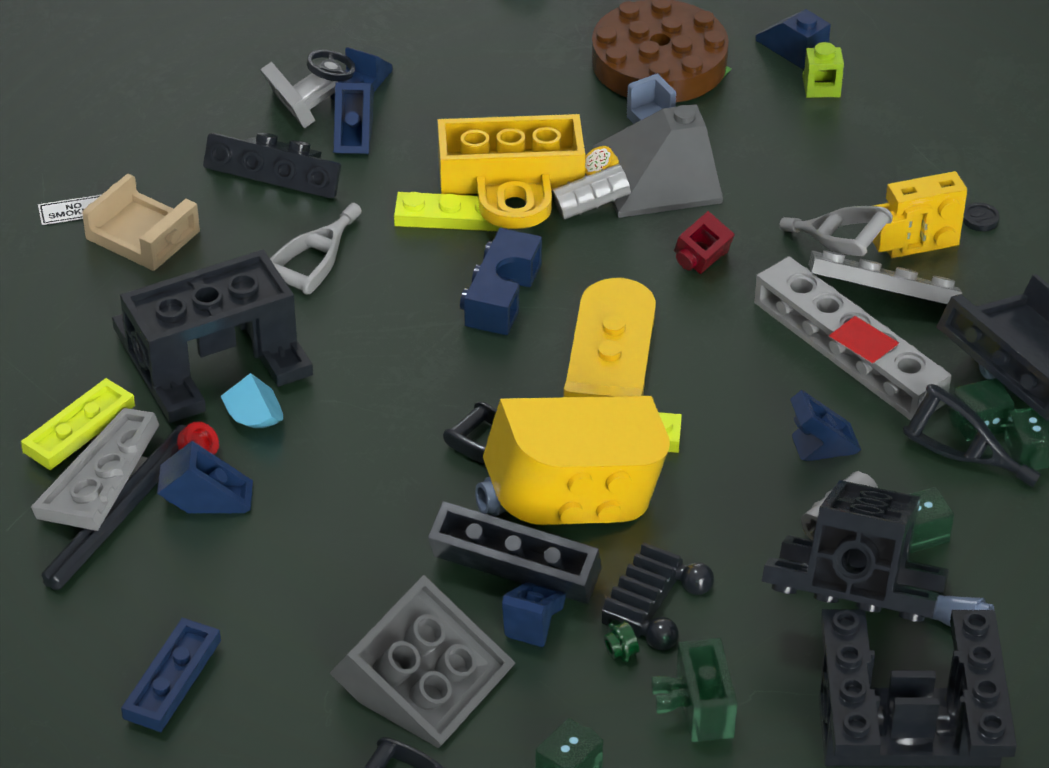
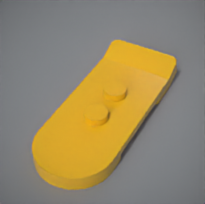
M609 278L590 285L584 291L580 301L563 397L643 396L656 307L654 295L646 286L630 279Z

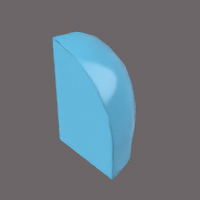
M251 373L221 395L228 413L238 423L252 428H266L283 420L282 409L272 388Z

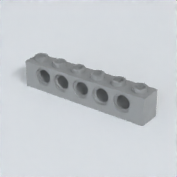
M790 256L757 275L754 301L756 305L909 420L912 419L927 393V385L935 384L949 392L952 375L943 367L930 360L913 345L900 338L887 326L874 319L861 307L848 300L836 291L834 287L829 286ZM854 316H857L900 344L872 364L828 335ZM940 400L935 411L943 405H945L946 403Z

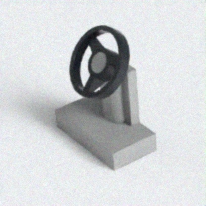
M331 50L311 52L307 59V67L312 73L294 86L290 84L272 62L260 70L272 91L303 128H306L316 121L310 109L335 93V82L347 81L353 77L355 64L349 57ZM316 58H328V60L322 61L321 65H314L312 62ZM334 59L347 65L350 71L342 70L340 64L335 62Z

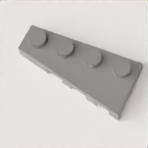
M812 250L808 264L811 273L944 304H948L951 296L962 294L958 287H954L955 281L948 278L933 276L932 281L919 278L918 272L896 267V271L881 268L882 264L875 261L860 259L859 262L845 259L843 254L823 250V253Z
M123 408L31 506L36 519L98 531L159 426L155 413Z

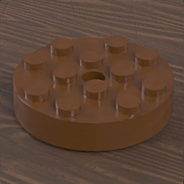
M674 0L626 1L604 15L593 31V70L606 87L624 97H628V85L630 83L658 73L676 91V102L687 101L712 90L720 83L726 73L728 35L725 28L714 17L713 13L688 3Z

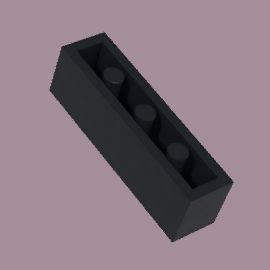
M444 501L428 537L434 557L521 584L530 582L567 593L566 598L589 604L602 569L598 548Z

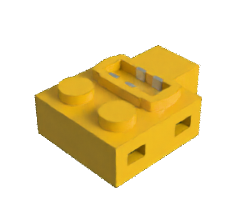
M953 171L887 184L886 199L888 203L874 206L888 209L892 213L893 220L891 223L886 224L872 241L878 252L887 251L891 258L958 246L967 196V187L958 173Z

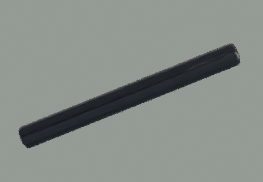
M178 425L127 480L99 530L83 528L42 572L41 576L46 587L60 590L159 482L160 466L179 451L177 438L179 433L186 427L185 425Z

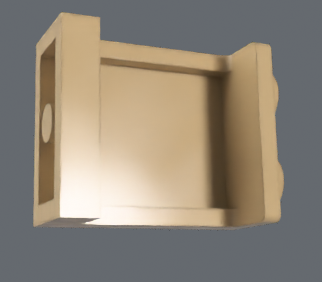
M126 174L117 183L113 184L94 202L90 203L82 213L87 240L152 271H155L200 232L197 203L184 199L173 209L139 193L136 190L135 176Z

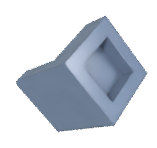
M658 73L628 85L627 118L633 124L661 109L676 107V91Z

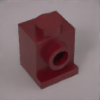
M707 211L678 237L674 252L677 253L676 259L684 269L688 271L695 269L701 275L717 259L728 253L735 234Z

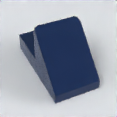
M346 47L345 56L354 62L355 72L351 79L338 82L371 83L375 92L393 70L392 64L376 55ZM346 65V70H345V71H346V72H349L350 69H349L348 66ZM335 93L330 96V99L335 100Z
M803 390L790 399L796 414L794 422L798 427L792 434V438L801 460L813 461L855 455L861 450L850 422Z
M527 582L504 594L502 609L505 635L511 639L543 647L546 643L551 617L563 609L567 593Z

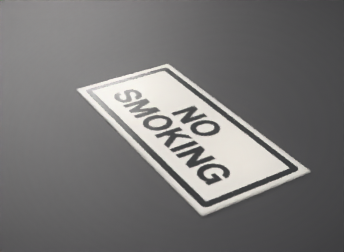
M101 195L38 204L41 223L46 225L83 219V210Z

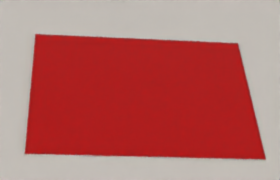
M854 316L828 335L872 364L900 344L857 316Z

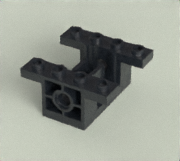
M264 249L120 294L122 314L112 317L113 328L169 423L206 411L205 399L191 378L187 341L197 339L198 354L202 358L236 347L235 327L239 326L242 331L246 330L252 339L253 356L260 358L277 387L313 375V364L297 341L294 294Z
M839 480L819 508L814 539L810 540L787 535L781 545L779 558L782 559L769 558L764 565L762 582L771 583V588L781 593L796 594L797 589L813 592V597L823 602L838 603L840 598L856 602V607L861 610L881 612L882 608L899 611L898 616L911 621H924L925 617L933 618L939 597L937 592L943 593L949 569L909 561L920 505V496Z
M822 609L821 630L824 657L818 699L825 766L1000 767L1002 757H1015L1017 744L995 610L951 611L950 626L954 651L947 688H934L936 680L935 671L891 670L889 688H871L875 652L870 650L865 610Z

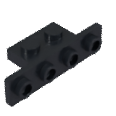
M258 132L256 137L244 140L217 133L208 134L203 162L205 168L327 198H334L337 195L341 164L321 159L322 152L310 149V143L298 140H290L289 144L277 141V135Z

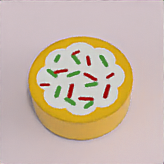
M599 146L592 149L585 156V174L589 176L601 171V169H607L619 164L618 157L607 146Z

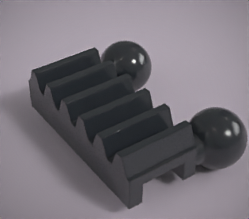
M643 542L640 554L636 553L634 555L633 564H628L625 576H620L618 587L614 586L611 597H606L602 610V623L609 625L613 619L619 622L626 621L632 626L635 636L638 638L641 635L645 636L652 648L660 651L669 650L675 646L679 638L677 625L665 617L650 620L676 580L682 582L687 592L694 595H702L712 588L714 574L711 568L704 563L695 562L688 566L683 565L681 556Z

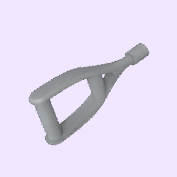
M351 203L334 223L292 239L270 258L286 284L303 290V293L306 295L311 294L321 284L334 265L345 226L350 225L362 212L358 204ZM310 247L327 253L309 276L283 267L296 255Z
M852 206L840 208L806 221H801L799 218L784 217L780 221V229L784 232L794 233L804 231L819 241L825 248L836 253L864 256L867 253V247L882 228L892 222L893 216L884 207ZM867 223L855 239L832 236L839 226Z

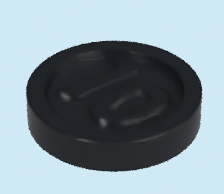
M973 203L965 207L963 222L972 230L990 231L998 225L999 212L989 204Z

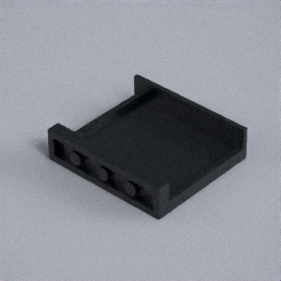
M1034 274L1023 294L979 306L972 304L962 294L951 296L937 328L1048 421L1049 284L1037 274Z

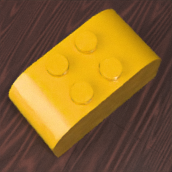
M652 396L500 399L483 459L500 504L507 512L520 520L538 525L628 522L639 518L646 512L665 462L670 441Z

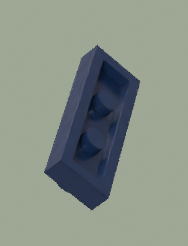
M181 618L121 707L123 719L162 732L221 642L220 630Z

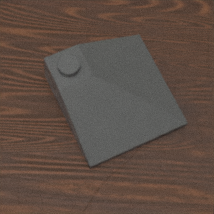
M697 104L661 109L593 145V149L599 146L611 148L618 157L619 164L628 179L631 194L619 198L615 202L612 201L618 218L723 203L707 128Z
M423 575L329 674L360 704L439 748L514 666L515 662Z

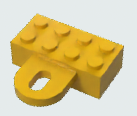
M580 114L437 119L441 194H478L480 214L486 221L495 226L507 229H523L542 223L549 217L552 210L551 191L585 176V148ZM511 197H518L525 200L526 205L522 208H510L505 204V200Z

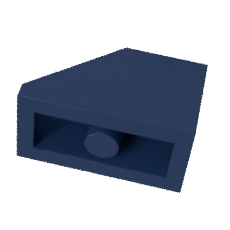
M805 9L758 33L755 40L804 70L806 48H815L821 42L829 43L831 24Z
M335 82L333 153L369 154L374 88L371 83Z
M191 441L161 464L157 494L187 513H246L251 509L253 480L194 441Z

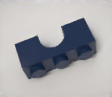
M499 228L493 242L488 241L486 244L482 264H477L474 268L470 288H464L462 292L460 309L464 310L465 326L508 336L519 313V285L531 288L542 265V237Z

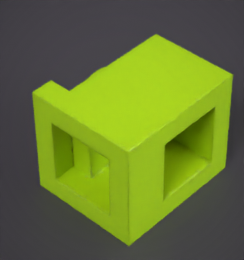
M821 42L815 48H806L805 68L803 71L806 98L841 97L844 68L841 47H835L828 42ZM825 80H830V81H831V82H815V81H825Z

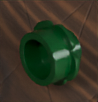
M626 621L618 625L613 623L608 625V634L603 636L607 651L613 659L620 656L623 662H628L630 656L639 653V644L634 631Z

